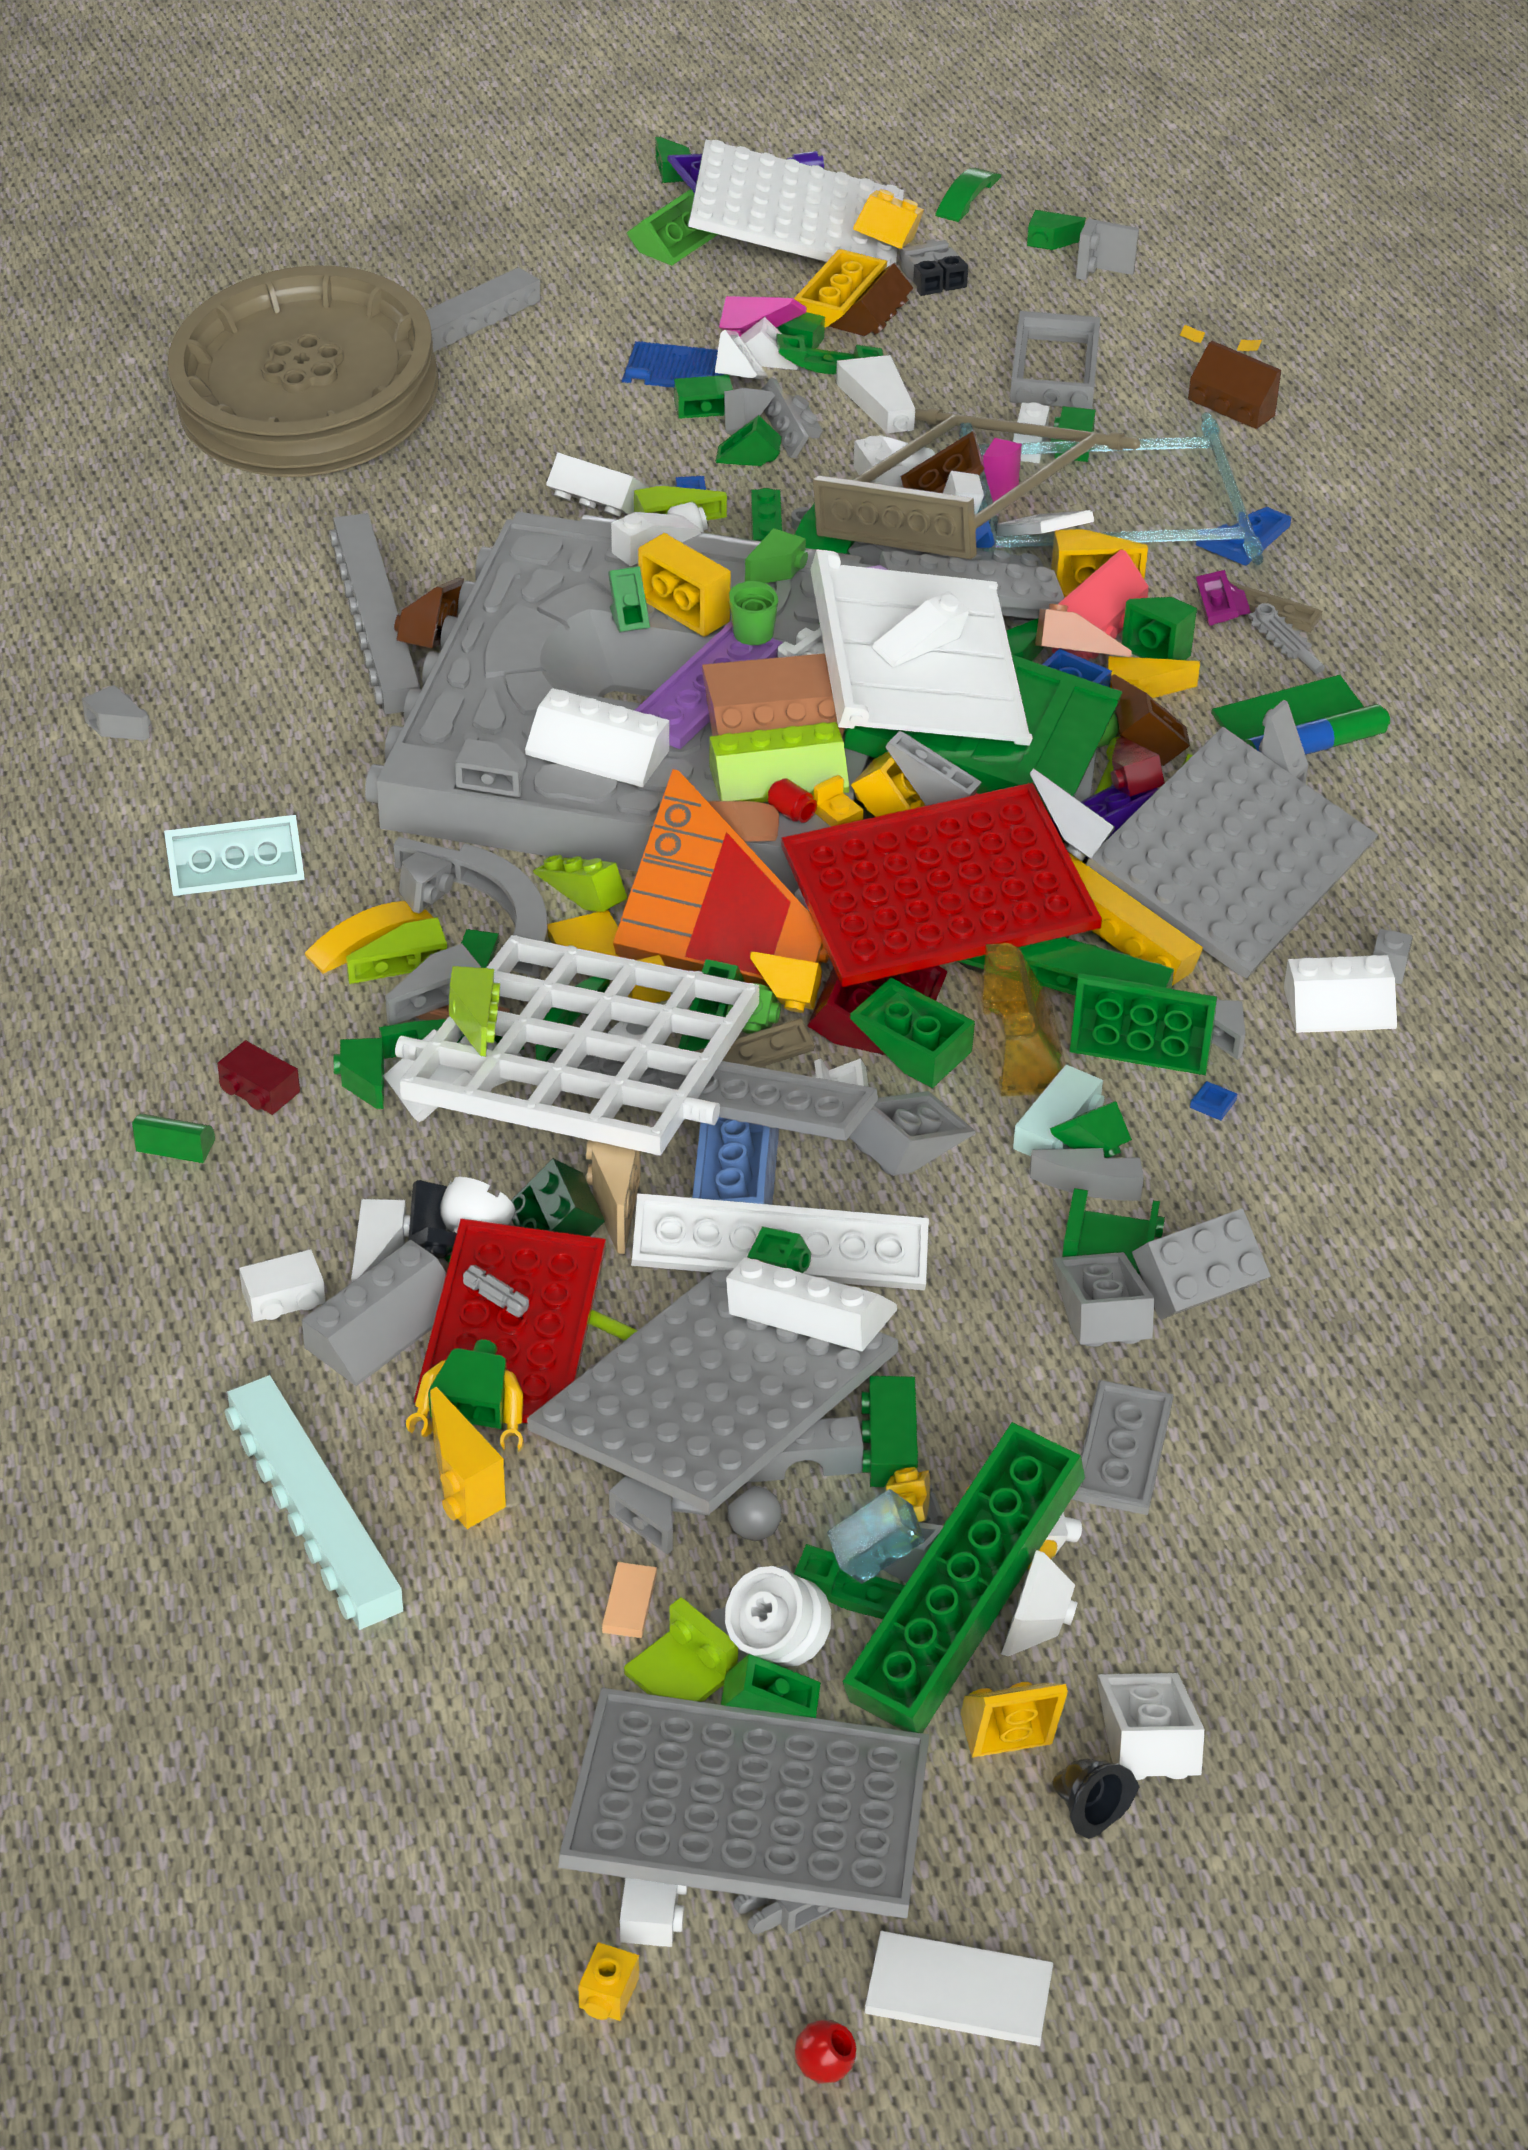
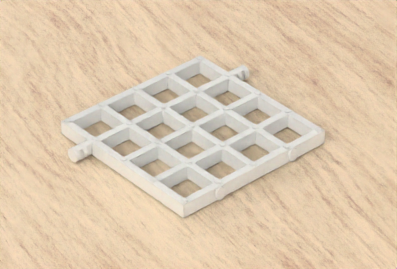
M511 935L487 968L494 969V983H500V996L529 1003L520 1015L498 1011L495 1035L502 1036L503 1038L494 1050L487 1049L486 1057L478 1054L473 1046L457 1043L463 1032L450 1016L430 1042L400 1036L395 1047L397 1057L414 1060L413 1064L400 1079L401 1099L661 1156L684 1119L711 1125L716 1124L720 1113L719 1103L701 1100L698 1097L759 1005V985L706 975L700 971H686L578 949L573 945L563 946ZM519 961L554 968L546 980L510 973ZM576 973L613 980L605 993L568 985ZM635 985L673 993L665 1005L628 998ZM695 997L733 1005L726 1018L687 1010ZM552 1007L589 1014L580 1028L543 1020ZM611 1019L649 1027L641 1040L603 1033ZM671 1032L710 1040L703 1053L663 1045ZM526 1042L563 1049L555 1063L517 1056ZM586 1055L625 1062L616 1077L578 1069ZM439 1065L476 1072L466 1087L429 1079ZM647 1068L687 1076L678 1090L639 1082ZM500 1078L538 1086L528 1100L490 1092ZM561 1091L600 1099L590 1114L551 1106ZM623 1104L662 1112L654 1127L613 1119Z

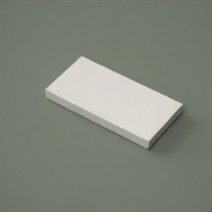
M1090 510L1047 513L990 526L993 537L1042 534L1094 522L1093 511Z
M880 1931L865 2004V2013L1040 2046L1053 1962Z

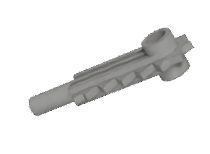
M1262 603L1255 607V612L1249 614L1248 617L1253 620L1252 626H1255L1259 633H1265L1267 635L1266 640H1273V646L1280 647L1281 653L1286 654L1287 658L1291 657L1294 660L1298 657L1315 674L1324 671L1325 666L1309 652L1312 643L1307 642V638L1299 636L1300 631H1294L1292 629L1293 624L1285 622L1286 617H1279L1278 610H1275L1273 605Z

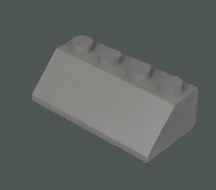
M409 1240L302 1319L304 1348L352 1384L358 1386L432 1330L446 1277L445 1270L435 1256L414 1241Z

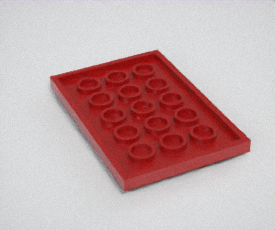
M460 1219L414 1403L417 1399L422 1377L427 1371L439 1362L447 1360L452 1350L459 1348L473 1351L478 1340H489L497 1347L496 1355L506 1358V1370L513 1372L523 1393L522 1423H528L527 1418L577 1379L605 1254L606 1239ZM471 1265L480 1267L486 1271V1276L491 1274L514 1289L513 1293L518 1291L528 1297V1310L521 1317H516L506 1311L507 1306L501 1308L479 1294L480 1289L475 1291L463 1283L465 1271Z

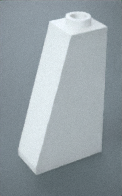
M890 355L837 361V386L886 433L914 430L915 407Z

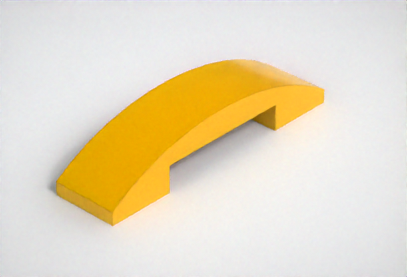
M406 901L381 904L351 916L333 927L305 952V956L324 974L346 964V956L402 924L434 917L426 909L421 913L413 912Z

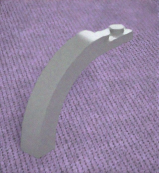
M402 837L397 838L394 843L395 868L401 869L402 862L415 852L452 862L451 874L453 875V882L470 886L487 894L506 910L515 926L513 936L548 942V921L543 898L529 877L515 865L492 852L465 843L457 851ZM519 961L511 971L539 977L544 966Z

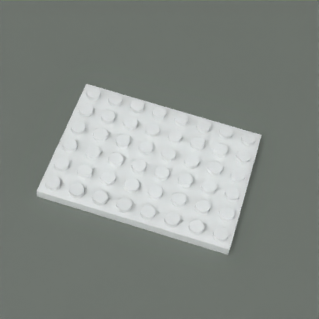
M706 139L688 227L826 262L838 249H843L885 260L888 267L893 263L896 264L897 247L855 231L853 228L869 195L874 191H879V189L888 190L894 194L895 198L903 201L904 190L894 185L874 183L867 178L851 177L844 172L835 173L824 170L820 166H808L793 159L785 160L777 158L770 153H758L750 151L746 147H734L719 140L711 141Z

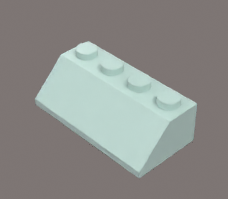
M296 815L164 831L173 896L305 880Z

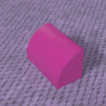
M999 438L993 439L983 455L985 469L982 472L981 481L984 494L982 502L993 503L1019 485L1022 444Z

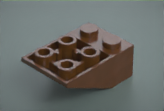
M1115 674L1111 676L1112 688L1122 691L1121 699L1115 710L1119 722L1118 732L1121 737L1123 736L1158 754L1161 766H1165L1190 747L1187 727L1146 692Z

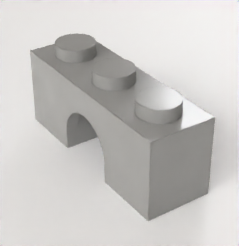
M858 1416L818 1420L746 1483L785 1480V1472L788 1467L804 1460L819 1463L822 1466L823 1476L862 1473L863 1441Z

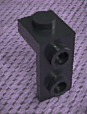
M417 1180L413 1183L408 1241H414L437 1259L445 1258L447 1254L452 1252L457 1235L455 1232L446 1231V1226L440 1215V1204L447 1186Z

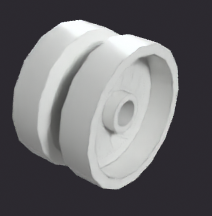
M774 1566L758 1567L743 1575L732 1588L726 1603L725 1625L730 1639L740 1650L782 1667L799 1666L812 1659L825 1644L831 1628V1609L826 1595L815 1583Z

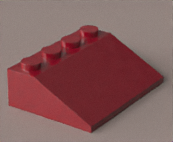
M938 965L842 987L833 967L807 1026L834 1044L885 1055L850 1019V1014L890 978L936 1001L948 971Z

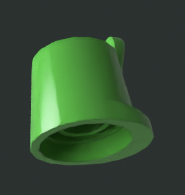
M746 581L732 587L729 592V605L731 608L734 637L739 642L747 645L767 643L774 635L778 606L776 592L771 586L758 581Z

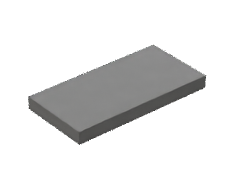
M1099 1380L1081 1453L1085 1479L1071 1500L1148 1515L1174 1394Z

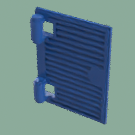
M636 341L622 382L631 383L632 379L645 380V385L674 388V379L725 374L715 373L717 349Z

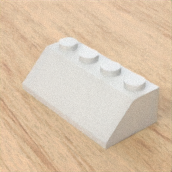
M552 688L537 708L525 748V755L644 787L669 752V720Z
M744 1257L726 1277L729 1314L862 1352L897 1311L896 1303L877 1293L796 1272L789 1268L767 1264L756 1259Z

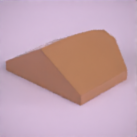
M707 801L744 842L776 841L779 813L774 806L751 801Z

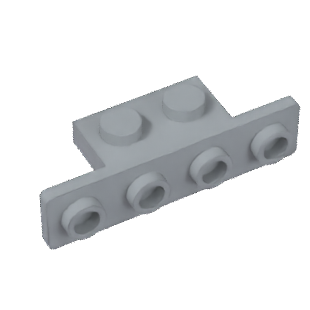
M771 377L767 384L761 388V390L772 391L775 395L764 412L774 430L782 437L781 443L789 457L796 458L807 442L808 437L813 439L819 438L823 430L817 421V416L811 411L809 402L800 395L791 396L784 393L778 381Z

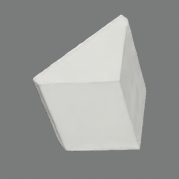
M724 330L721 332L715 373L762 380L768 377L736 331Z

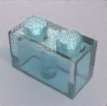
M891 1489L827 1531L839 1568L861 1584L875 1577L880 1571L925 1542L912 1504Z

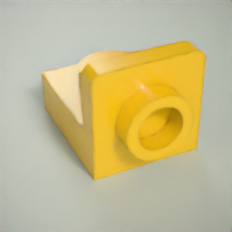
M840 775L834 776L814 787V800L817 802L815 814L831 827L863 820L864 809L843 793L844 779Z

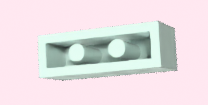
M1066 1064L1015 1125L1013 1149L1031 1156L1032 1150L1069 1149L1066 1144L1052 1135L1050 1128L1103 1106L1104 1096L1101 1095L1103 1080Z

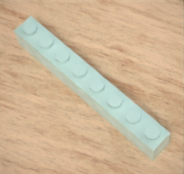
M268 1375L227 1391L229 1408L225 1409V1415L230 1428L233 1431L240 1430L242 1434L240 1439L247 1456L255 1455L258 1460L256 1461V1467L260 1478L264 1483L270 1481L273 1485L272 1494L278 1508H286L288 1510V1521L295 1536L303 1535L306 1540L304 1547L307 1556L312 1564L319 1562L321 1565V1576L329 1592L336 1590L339 1595L337 1601L346 1620L352 1618L358 1629L361 1630L403 1612L402 1589L271 1376Z

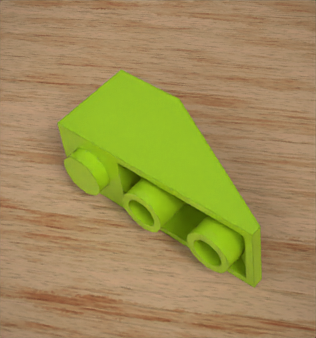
M553 855L544 859V864L533 870L535 875L584 910L604 912L627 899L616 862L602 861L601 858L585 860L580 856L563 858L562 855Z
M452 966L449 1015L478 1054L486 1057L487 1044L494 1043L495 1027L500 1001V983H494V969Z

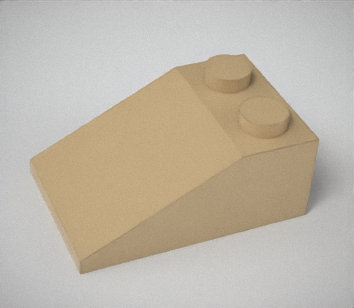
M588 1140L586 1159L592 1160V1164L589 1163L587 1183L588 1185H593V1196L604 1217V1224L617 1253L625 1254L641 1179V1151Z

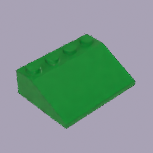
M1079 973L1070 1052L1206 1076L1215 1026L1217 996Z

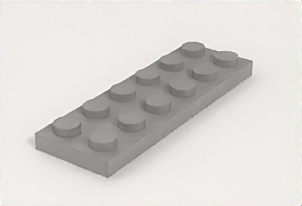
M882 551L879 560L881 566L893 571L997 582L1000 606L1032 610L1049 609V604H1058L1064 599L1055 571L1046 567H1022L1014 563L1008 565L994 564L986 560L979 562L966 561L958 557L950 559L939 558L930 554L920 556L906 554L901 551Z

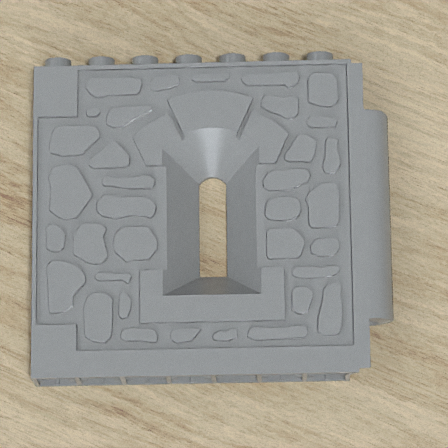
M517 511L513 520H506L493 548L481 547L476 561V582L464 581L460 590L458 601L459 616H447L444 620L440 640L441 652L430 651L425 658L422 674L423 688H411L408 691L404 705V726H391L388 731L385 743L386 762L384 766L373 764L368 771L365 797L367 802L378 804L380 829L548 857L553 855H562L563 858L580 856L585 860L601 858L602 861L616 862L617 867L620 869L638 871L672 769L679 770L707 801H720L709 768V736H712L711 723L709 722L681 749L669 745V752L645 786L639 787L525 755V748L537 708L549 691L554 688L635 710L640 703L603 698L602 696L613 691L650 696L727 624L703 637L646 603L650 628L619 633L610 611L613 600L608 572L638 567V563L630 567L612 553L611 523L618 519L583 515L581 520L577 521ZM701 532V534L682 543L730 570L731 590L735 585L745 582V559L761 541ZM805 548V551L808 553L807 563L791 579L765 583L771 586L778 596L773 639L783 643L786 641L795 646L798 633L805 627L812 631L820 628L810 571L816 549ZM838 553L841 561L840 565L856 567L875 566L863 564V556ZM730 608V622H732L731 608ZM843 733V737H842L843 742L845 741V736H846L844 733ZM466 738L498 743L520 767V797L458 788L456 786L455 761ZM844 748L850 787L849 792L844 794L864 809V804L857 799L851 784L875 758ZM778 812L779 826L776 841L745 843L795 896L799 886L782 850L781 837L831 826L815 813L809 821L801 823L800 821L794 822Z

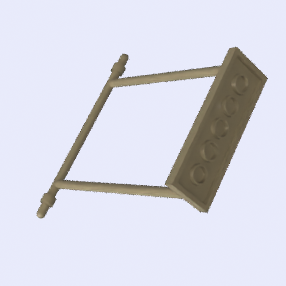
M929 408L928 410L916 409L915 420L926 421L928 425H935V427L853 480L820 475L813 479L817 535L972 559L977 555L975 529L1096 444L1105 445L1109 449L1122 451L1124 448L1138 449L1141 442L1138 438L1126 437L1124 433L1118 432L1103 434L945 413L942 409ZM955 426L1079 442L976 515L974 512V498L870 483Z

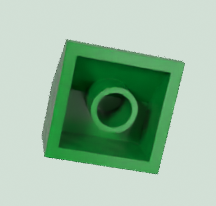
M1174 597L1129 599L1126 601L1122 645L1132 651L1131 654L1140 658L1186 660L1192 653L1197 608Z

